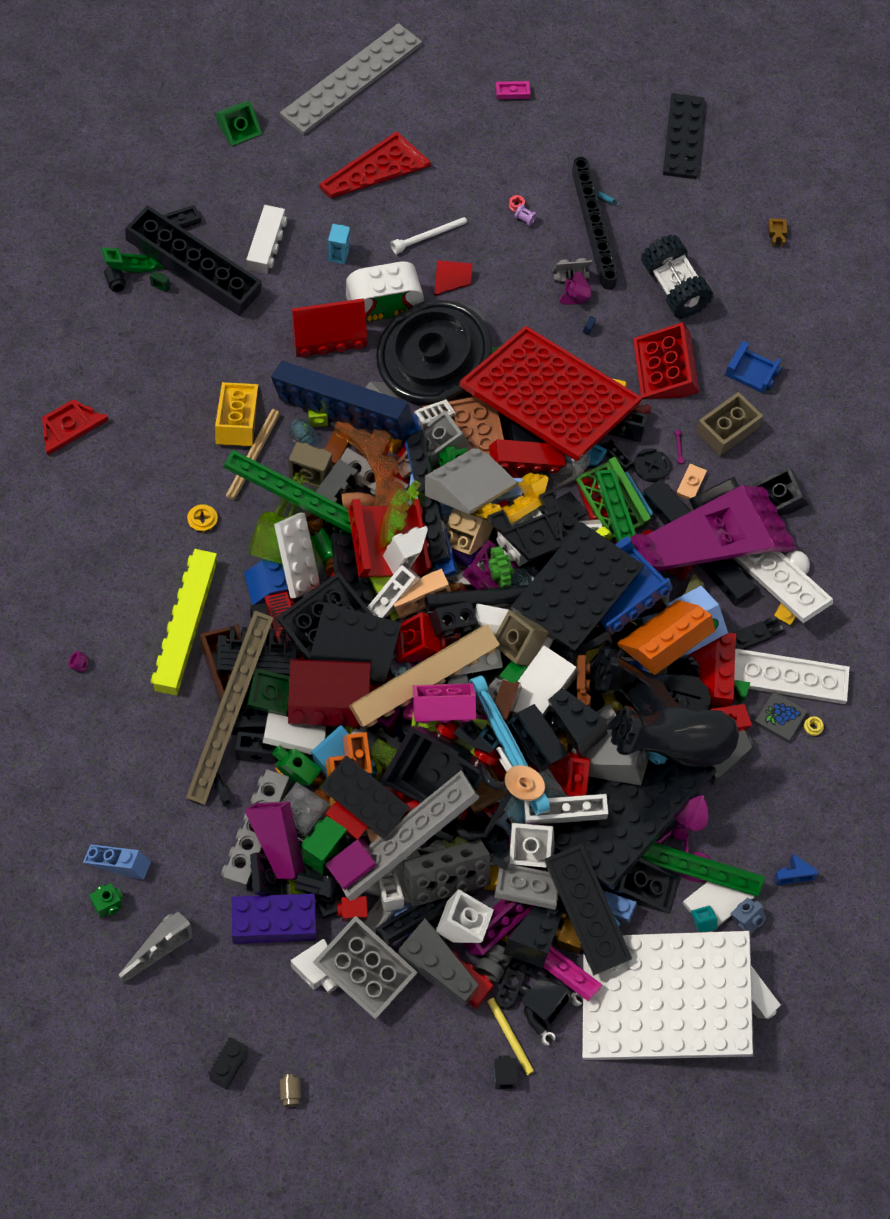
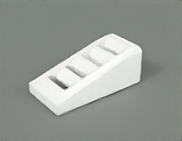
M447 400L414 411V414H417L419 417L421 428L424 431L428 428L427 424L438 416L437 410L442 413L444 411L442 408L446 407L450 417L456 415Z
M394 867L377 881L384 911L404 908V897L396 867ZM393 876V878L382 880V878Z

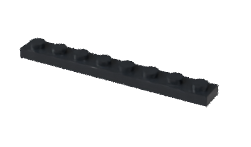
M420 430L407 435L406 439L419 504L423 509L422 521L428 528L425 538L429 543V559L431 560L430 563L435 566L449 561L451 558L440 502L425 496V476L433 472L426 433L424 430Z

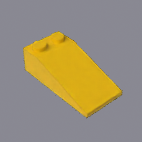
M222 382L215 424V444L253 446L258 384Z

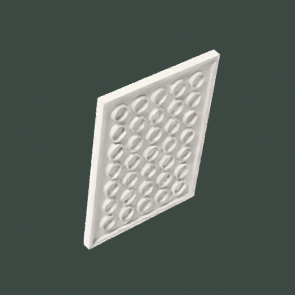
M749 931L622 935L632 960L594 976L583 953V970L602 984L601 990L589 1001L583 998V1060L753 1057Z

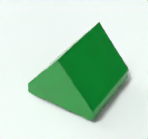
M734 680V697L739 704L744 702L750 682Z

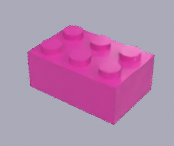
M473 683L413 685L414 720L426 724L431 721L448 723L451 720L470 722L471 719H476V695Z

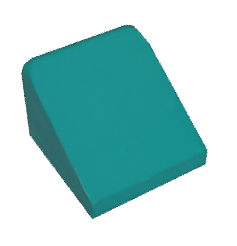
M710 905L691 910L698 933L718 929L717 917Z

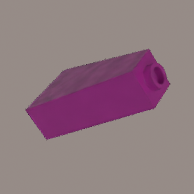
M290 801L254 803L245 809V813L277 879H286V881L297 879L298 874L304 872V866Z

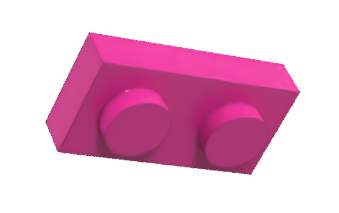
M529 81L496 82L497 99H530Z

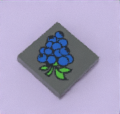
M773 692L754 724L789 743L807 714V710Z

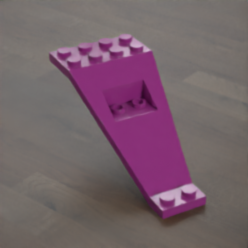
M741 485L648 535L635 534L630 538L636 550L656 571L770 551L789 553L797 549L793 537L788 533L784 521L780 519L777 513L776 506L770 501L767 490L763 487Z

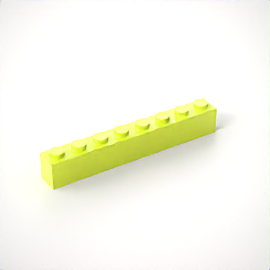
M194 549L193 555H189L187 562L189 568L183 574L182 583L184 584L182 588H179L177 594L178 604L174 605L172 610V616L174 617L167 626L168 636L162 642V655H159L157 658V672L152 674L151 684L154 686V691L178 695L217 566V553Z

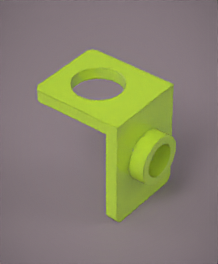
M308 409L310 427L328 426L327 414L315 413Z

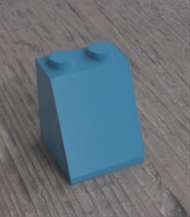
M341 725L311 751L314 763L322 768L320 773L326 778L325 760L329 757L345 755L342 738L349 733ZM370 758L372 767L370 775L375 778L378 771L376 764Z

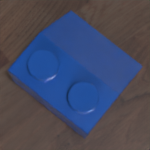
M281 556L263 559L244 572L252 605L265 603V596L287 591L290 598Z

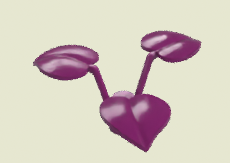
M699 795L691 798L683 811L676 817L677 821L674 829H670L668 833L654 843L660 844L673 834L676 839L684 840L685 852L689 853L688 835L690 829L700 831L708 822L709 811L704 796ZM694 852V853H692L693 855H697V856H700V857H703V858H706V859H710V857H709L708 855H706L705 853H702V852ZM681 873L688 881L706 882L705 880Z

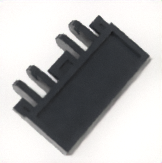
M230 626L229 644L226 643L227 636L218 635L216 673L231 674L247 627H242L241 629L242 640H234L236 629L235 626ZM269 629L268 646H266L265 639L255 668L290 676V660L296 659V647L291 640H288V648L286 647V632L284 630L280 632L281 643H275L274 629Z

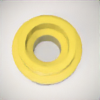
M809 717L804 723V729L809 735L817 736L822 733L824 724L818 717ZM810 725H816L817 729L811 728Z

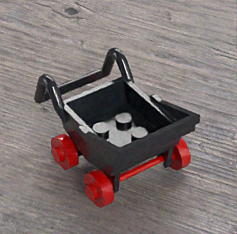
M454 720L448 723L438 721L435 725L438 733L436 731L431 732L425 727L419 726L416 728L412 726L379 781L420 803L459 771H462L467 776L475 791L482 780L495 790H508L505 782L494 780L487 770L488 765H497L499 758H501L496 748L491 753L475 748L474 756L465 747L450 740H457L459 738L453 733L459 726ZM509 790L507 791L484 831H467L461 827L459 820L465 819L469 812L468 808L450 821L454 831L460 837L467 840L486 839L513 795Z

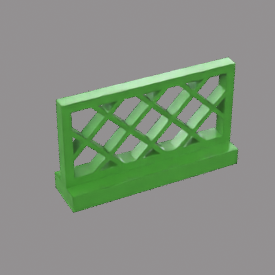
M616 457L575 477L594 514L601 521L602 527H606L610 531L609 518L603 517L600 514L601 508L606 509L603 499L599 503L593 501L591 495L592 492L601 495L600 490L594 488L596 483L594 474L596 471L614 469L627 509L630 510L629 515L637 522L633 525L634 529L649 525L651 517ZM585 478L593 479L592 487L585 486L582 480ZM614 534L612 535L610 541L616 539Z

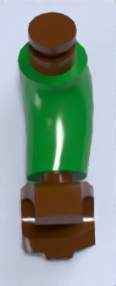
M304 511L302 513H305L311 542L323 561V565L326 567L327 575L331 576L334 572L331 538L321 527L323 525L322 518Z

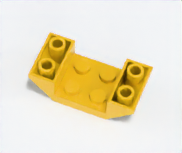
M529 473L522 477L523 480L518 483L524 496L516 498L512 505L509 507L506 505L501 508L500 505L488 503L471 514L487 519L488 515L504 510L512 524L541 506L538 497L540 494L545 493L548 477L546 475Z

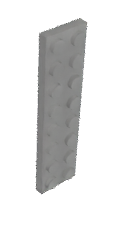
M459 771L399 820L384 840L379 837L368 846L377 866L346 890L343 889L350 901L359 897L480 798L462 771Z

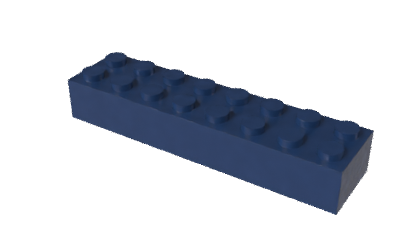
M285 361L280 362L271 376L279 399L285 403L289 402L300 408L310 409L315 413L327 414L330 418H337L345 423L358 425L362 429L366 428L377 434L390 436L395 440L405 441L406 436L409 435L415 425L407 401Z

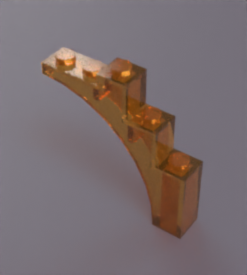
M337 421L334 427L336 435L358 449L368 461L376 481L374 506H401L406 497V488L401 483H393L399 471V462L391 456L386 457L392 446L390 434L384 430L378 431L374 429L372 435H370L366 430H358L347 422L341 423Z

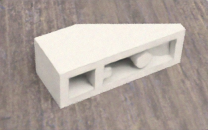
M401 565L367 608L374 616L386 618L395 609L393 604L421 578L409 567Z

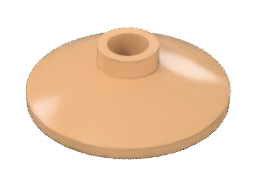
M514 766L505 775L507 789L512 795L521 800H536L544 792L545 784L543 778L536 770L528 766Z

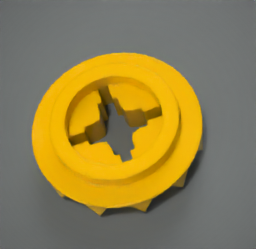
M204 504L193 507L187 516L189 526L194 528L195 531L199 530L203 533L205 530H211L216 525L218 519L215 509ZM201 513L206 518L204 523L199 520L202 516Z

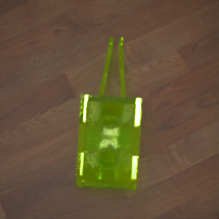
M295 473L293 481L298 482L299 473ZM302 474L298 483L303 486L305 475ZM285 499L281 500L275 513L265 511L262 513L250 542L249 555L283 564L274 524L295 515L297 505L292 503L288 517H282L289 503Z

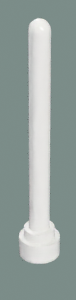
M465 217L406 240H393L390 242L391 249L395 255L402 253L407 246L466 224L467 219Z

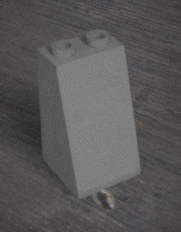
M607 730L608 734L583 755L591 759L589 777L640 786L649 760L648 751H636L629 755L619 754L617 752V745L611 743L612 730ZM573 747L572 753L576 754V750Z

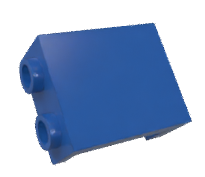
M742 341L727 367L725 376L764 394L766 389H771L774 383V375L778 376L782 369L780 366L781 359L778 358L776 362L768 360L749 351V343Z

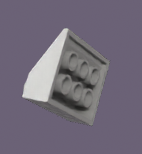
M473 448L425 476V496L471 514L515 488L518 482L489 454Z
M356 916L313 961L323 973L374 1019L394 1001L418 973Z

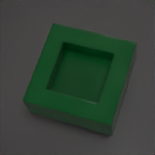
M155 271L151 273V286L166 293L170 288L169 278Z

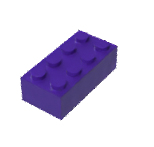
M315 894L232 897L233 944L316 941Z

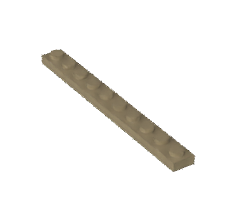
M258 611L253 612L186 794V799L203 805L206 803L273 620L271 616Z

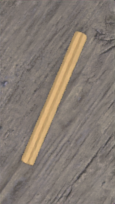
M271 410L246 457L256 461L280 416L279 411ZM236 475L226 497L230 500H235L246 479Z

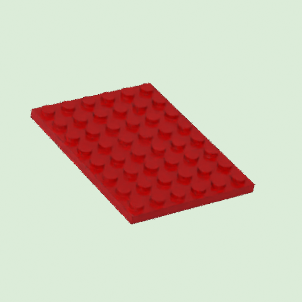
M524 326L472 370L459 384L467 392L576 461L581 459L642 401V397L527 326Z

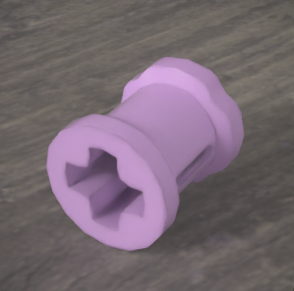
M522 204L516 210L514 218L521 219L527 223V226H531L537 218V213L531 212Z

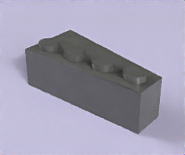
M339 459L316 490V493L343 506L342 494L354 493L357 490L358 470ZM322 519L323 525L321 527L324 529L329 522Z
M424 918L399 948L398 955L424 978L465 1008L477 993L478 984Z

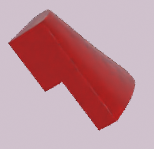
M437 260L434 295L438 296L441 292L448 290L451 292L459 287L470 286L473 263Z

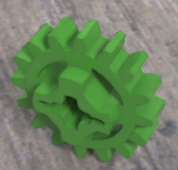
M501 546L491 548V559L488 561L492 579L496 580L500 587L511 586L510 579L513 574L509 555H504V550Z

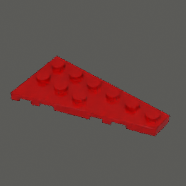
M396 131L321 182L319 188L328 197L334 198L431 167V162Z

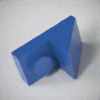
M792 854L789 860L791 870L790 868L779 869L773 879L775 886L813 881L818 872L811 865Z

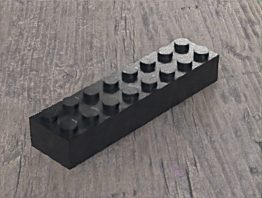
M148 205L125 228L126 241L239 316L261 293L262 281Z

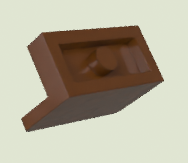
M502 680L494 702L505 723L512 718L522 690L521 683L517 681L514 684Z

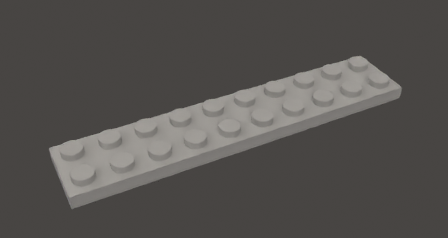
M399 23L282 110L280 117L302 135H305L422 45V41Z

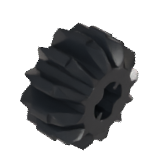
M686 654L683 658L679 657L676 661L672 662V665L667 666L669 671L667 674L701 676L699 663H697L695 658L689 657Z

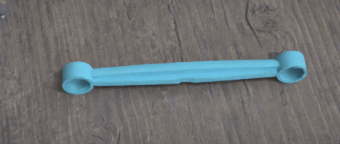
M478 676L470 679L469 683L474 685L476 698L479 699L513 767L518 765L528 766L508 726L488 693V686L484 677ZM544 792L538 799L530 801L536 815L550 810L549 801Z

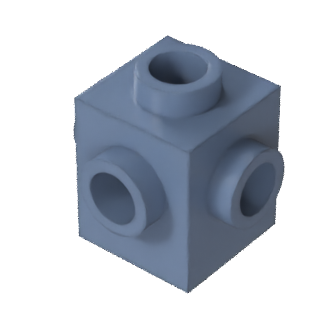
M748 897L730 913L734 923L743 931H749L750 934L766 920L763 912L764 907L758 901L753 902Z

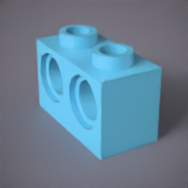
M332 224L328 238V261L345 264L350 249V227Z

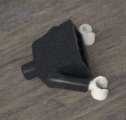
M538 979L532 987L523 984L519 989V995L524 997L522 1003L524 1005L525 1017L538 1035L541 1034L543 1036L542 1043L545 1046L550 1045L545 1039L546 1036H550L555 1041V1035L551 1032H546V1028L548 1030L551 1029L570 1002L574 1006L582 1004L576 999V996L583 999L582 996L574 992L560 979H548L546 981Z

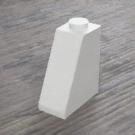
M751 966L752 1013L757 1018L769 1019L776 1014V1009L781 1005Z

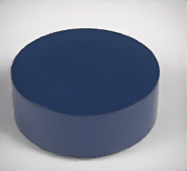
M589 317L583 329L584 333L590 334L596 318Z

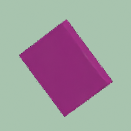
M364 838L357 839L325 864L344 890L377 866Z

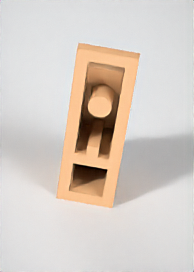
M442 569L423 576L393 604L399 619L425 609V594L451 592Z

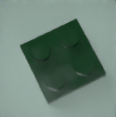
M255 668L246 707L285 716L289 702L290 676Z

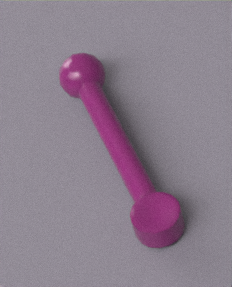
M676 430L674 435L677 438V463L683 464L684 458L682 457L680 442L682 433L680 430Z

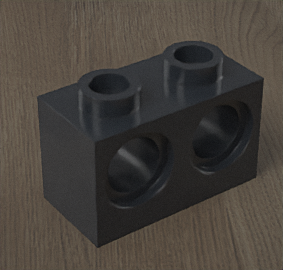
M471 601L436 608L429 615L436 637L444 636V638H448L459 632L467 634L472 632V629L478 624Z

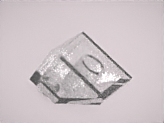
M589 451L578 461L565 454L566 466L560 469L558 473L550 474L552 489L557 491L581 476L590 464Z

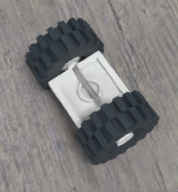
M677 235L663 236L660 240L656 239V242L649 244L650 247L645 248V252L642 253V263L652 277L654 276L667 295L666 302L676 318L683 319L684 317L687 318L690 315H695L697 312L700 313L702 308L708 306L707 303H711L713 291L704 277L697 276L686 258L688 257V251Z

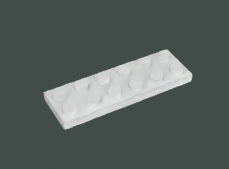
M770 551L733 558L802 623H805L833 604V598L781 552Z
M735 649L734 680L750 682L749 689L776 692L777 694L846 704L850 667Z

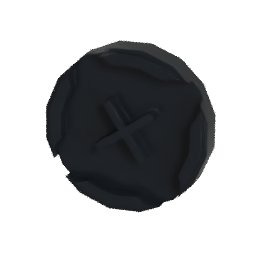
M653 448L644 449L637 454L633 467L637 476L642 480L657 482L660 479L663 480L668 475L670 461L662 451L659 452Z

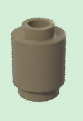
M296 1074L283 1075V1079L279 1080L280 1101L283 1102V1107L299 1106L300 1100H302L301 1078H297Z

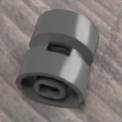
M495 944L484 954L485 958L480 959L475 970L480 975H486L492 982L498 983L504 974L503 968L508 967L513 957L503 954L505 948Z

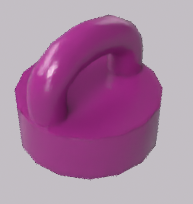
M75 651L69 659L68 666L75 671L85 672L88 668V659L84 653Z

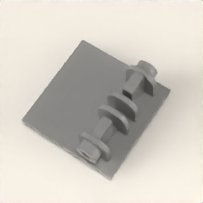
M586 258L577 259L575 262L560 260L552 270V272H556L553 275L554 281L560 283L565 282L566 278L571 280L570 271H572V277L575 275V271H578L584 275L585 279H589V271L586 272V270L592 263V260L587 261Z

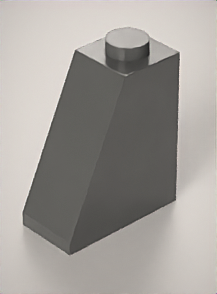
M745 730L739 732L738 744L732 755L723 763L713 766L716 768V773L711 778L713 785L718 784L750 754L753 742L751 737L747 736Z

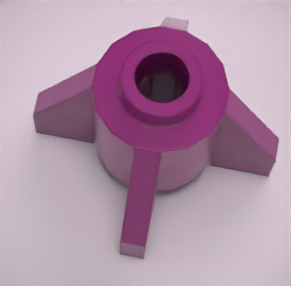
M576 271L572 278L574 281L568 278L565 280L566 287L564 292L566 294L563 293L559 299V302L565 305L587 302L592 295V292H590L591 288L584 275Z

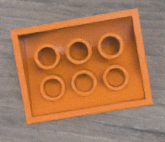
M676 600L617 644L651 673L656 675L715 632L712 615L701 606Z

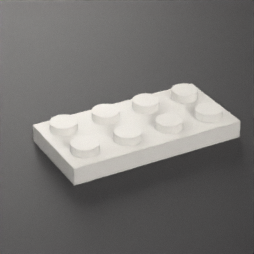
M298 513L274 524L290 598H297L320 586L305 513Z

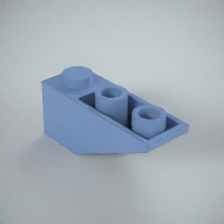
M90 844L83 863L129 878L144 880L151 861L139 850Z

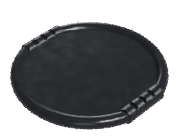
M447 300L423 301L394 316L386 326L377 346V367L385 384L395 394L408 401L421 404H435L443 400L449 401L466 392V390L459 386L460 381L491 355L492 341L489 330L482 318L467 306Z

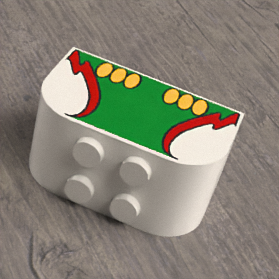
M395 262L358 269L352 272L346 279L347 301L364 298L366 322L393 318L424 301L415 266L410 262Z

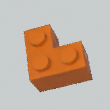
M367 732L345 735L342 738L345 755L367 773L371 774L372 767ZM344 756L329 757L325 760L327 777Z

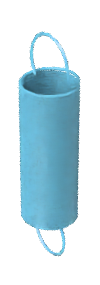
M600 191L597 193L599 199L611 205L613 201L616 202L615 198Z

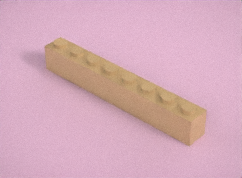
M483 625L353 702L349 707L360 726H367L369 728L378 722L377 718L382 715L387 717L395 712L394 708L401 705V707H404L411 703L413 685L443 684L446 682L445 678L452 675L454 677L463 671L462 668L469 665L470 667L480 661L478 658L484 654L486 657L496 652L495 648L500 644L489 625Z

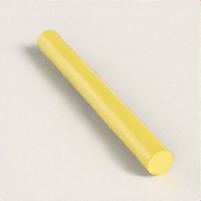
M495 998L489 999L487 1002L526 1075L534 1073L529 1060Z

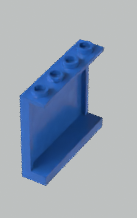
M628 536L615 545L645 566L599 623L605 630L609 631L610 635L619 632L624 625L631 620H635L639 614L651 608L655 602L662 597H666L672 590L670 579L667 578L665 580L633 547L632 540Z

